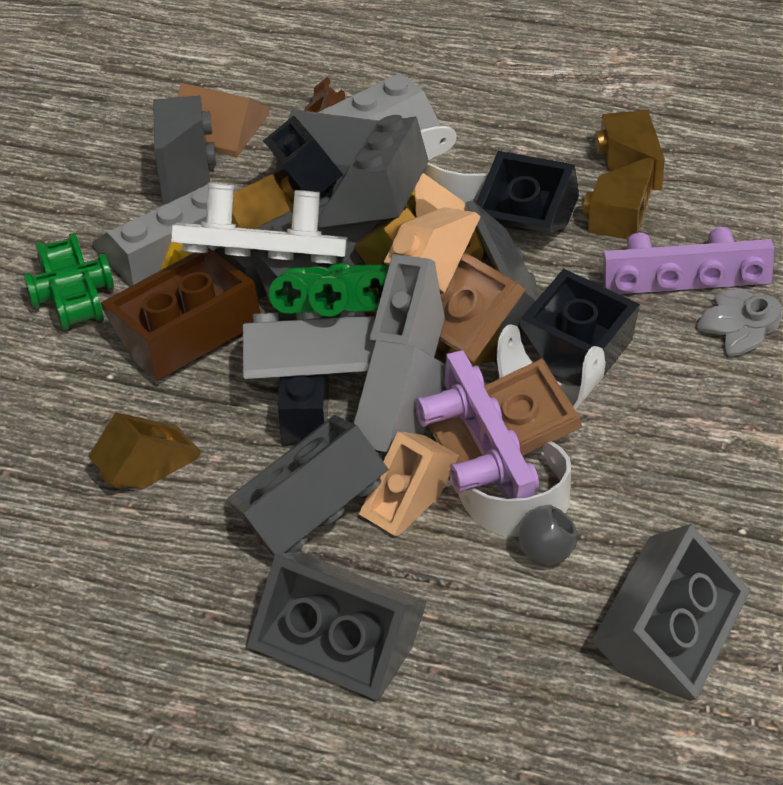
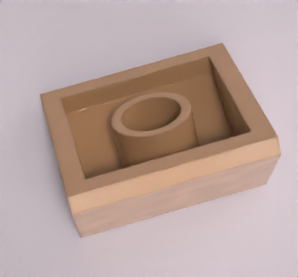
M180 84L177 97L201 95L202 110L210 111L212 134L206 135L207 142H214L215 153L237 158L270 113L268 106L249 98L190 84Z

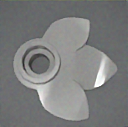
M727 290L715 296L718 306L711 307L704 312L697 324V330L704 333L726 335L725 348L727 356H738L761 345L765 335L778 328L783 316L782 305L777 298L770 295L755 296L747 290Z

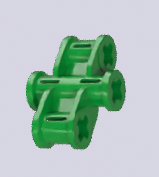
M76 233L69 234L68 239L45 245L41 241L36 242L35 248L42 273L33 276L30 272L23 274L33 310L39 309L41 303L54 301L62 331L69 330L70 325L95 319L97 322L104 321L96 289L103 287L107 290L114 289L112 273L105 253L98 254V258L95 260L84 262Z
M339 262L328 268H289L272 282L269 287V299L275 309L287 314L317 312L322 316L330 317L338 315L343 310L352 312L377 311L381 296H378L377 289L370 288L369 286L376 278L379 279L380 285L384 286L389 266L383 264L352 266L349 263ZM289 282H292L293 289L300 290L301 292L295 299L292 298L290 291H284V287Z

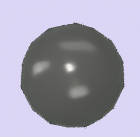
M544 505L525 514L519 523L517 540L522 553L532 561L544 566L555 565L569 558L576 547L578 533L573 521L562 510L552 505Z

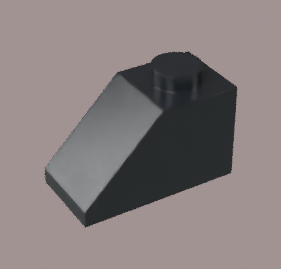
M294 115L263 140L303 191L320 192V196H323L335 187L337 180L343 176L342 172L315 138Z
M329 375L280 377L278 416L282 446H295L328 420Z

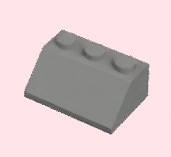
M401 73L318 112L371 120H381L390 115H401L402 118L417 116L420 130L441 126L424 91Z
M208 185L106 232L93 241L94 249L99 254L105 253L110 266L130 287L159 272L172 240V225L176 223L201 225L202 221H206ZM208 245V248L211 250L221 247Z
M343 310L340 312V317L323 318L317 312L296 313V320L279 321V312L252 314L253 322L243 324L244 379L368 371L375 342L369 340L375 315H366V311L352 312Z

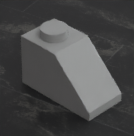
M392 254L369 340L375 343L376 340L416 346L434 357L445 318L435 261L428 258Z

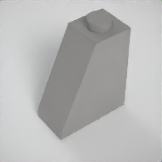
M376 340L354 424L358 426L384 461L397 431L424 434L427 426L423 427L417 418L415 400L418 397L423 398L447 391L444 385L446 365L416 346Z

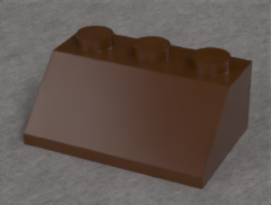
M208 248L207 253L194 252L101 302L104 313L133 361L156 381L172 374L177 369L209 353L230 339L243 333V324L253 322L252 314L260 313L255 282L210 248Z

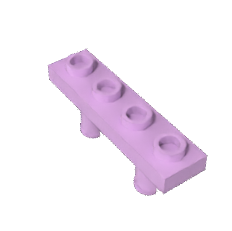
M717 227L711 230L709 233V244L653 248L650 237L645 233L638 232L632 234L627 239V249L604 251L603 287L617 294L772 284L775 247L771 239L735 242L731 230L727 227Z
M464 350L446 354L444 385L447 391L423 398H416L415 410L417 418L423 427L435 422L459 417L466 424L482 456L450 465L451 470H449L454 490L457 493H462L468 489L495 483L500 487L505 499L534 496L535 491L539 489L536 469L533 464L526 463L521 455L517 435L512 429L508 430L502 420L498 401L494 397L490 398L484 388V380L478 366L471 365Z

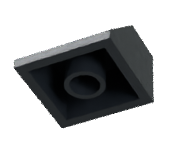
M498 151L476 204L500 224L553 233L568 225L579 197L575 164Z
M563 268L520 318V326L553 374L577 386H581L583 362L591 347L598 346L604 351L605 376L631 343L640 304Z

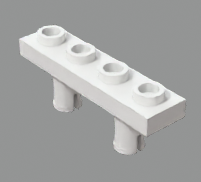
M208 183L206 221H202L201 225L188 223L172 225L171 242L182 243V251L207 253L208 245L225 247V254L251 256V249L268 250V258L293 260L294 253L311 254V262L336 264L337 256L345 257L347 251L348 237L321 235V231H317L320 192L295 190L292 228L287 229V232L235 228L236 224L231 223L234 185Z

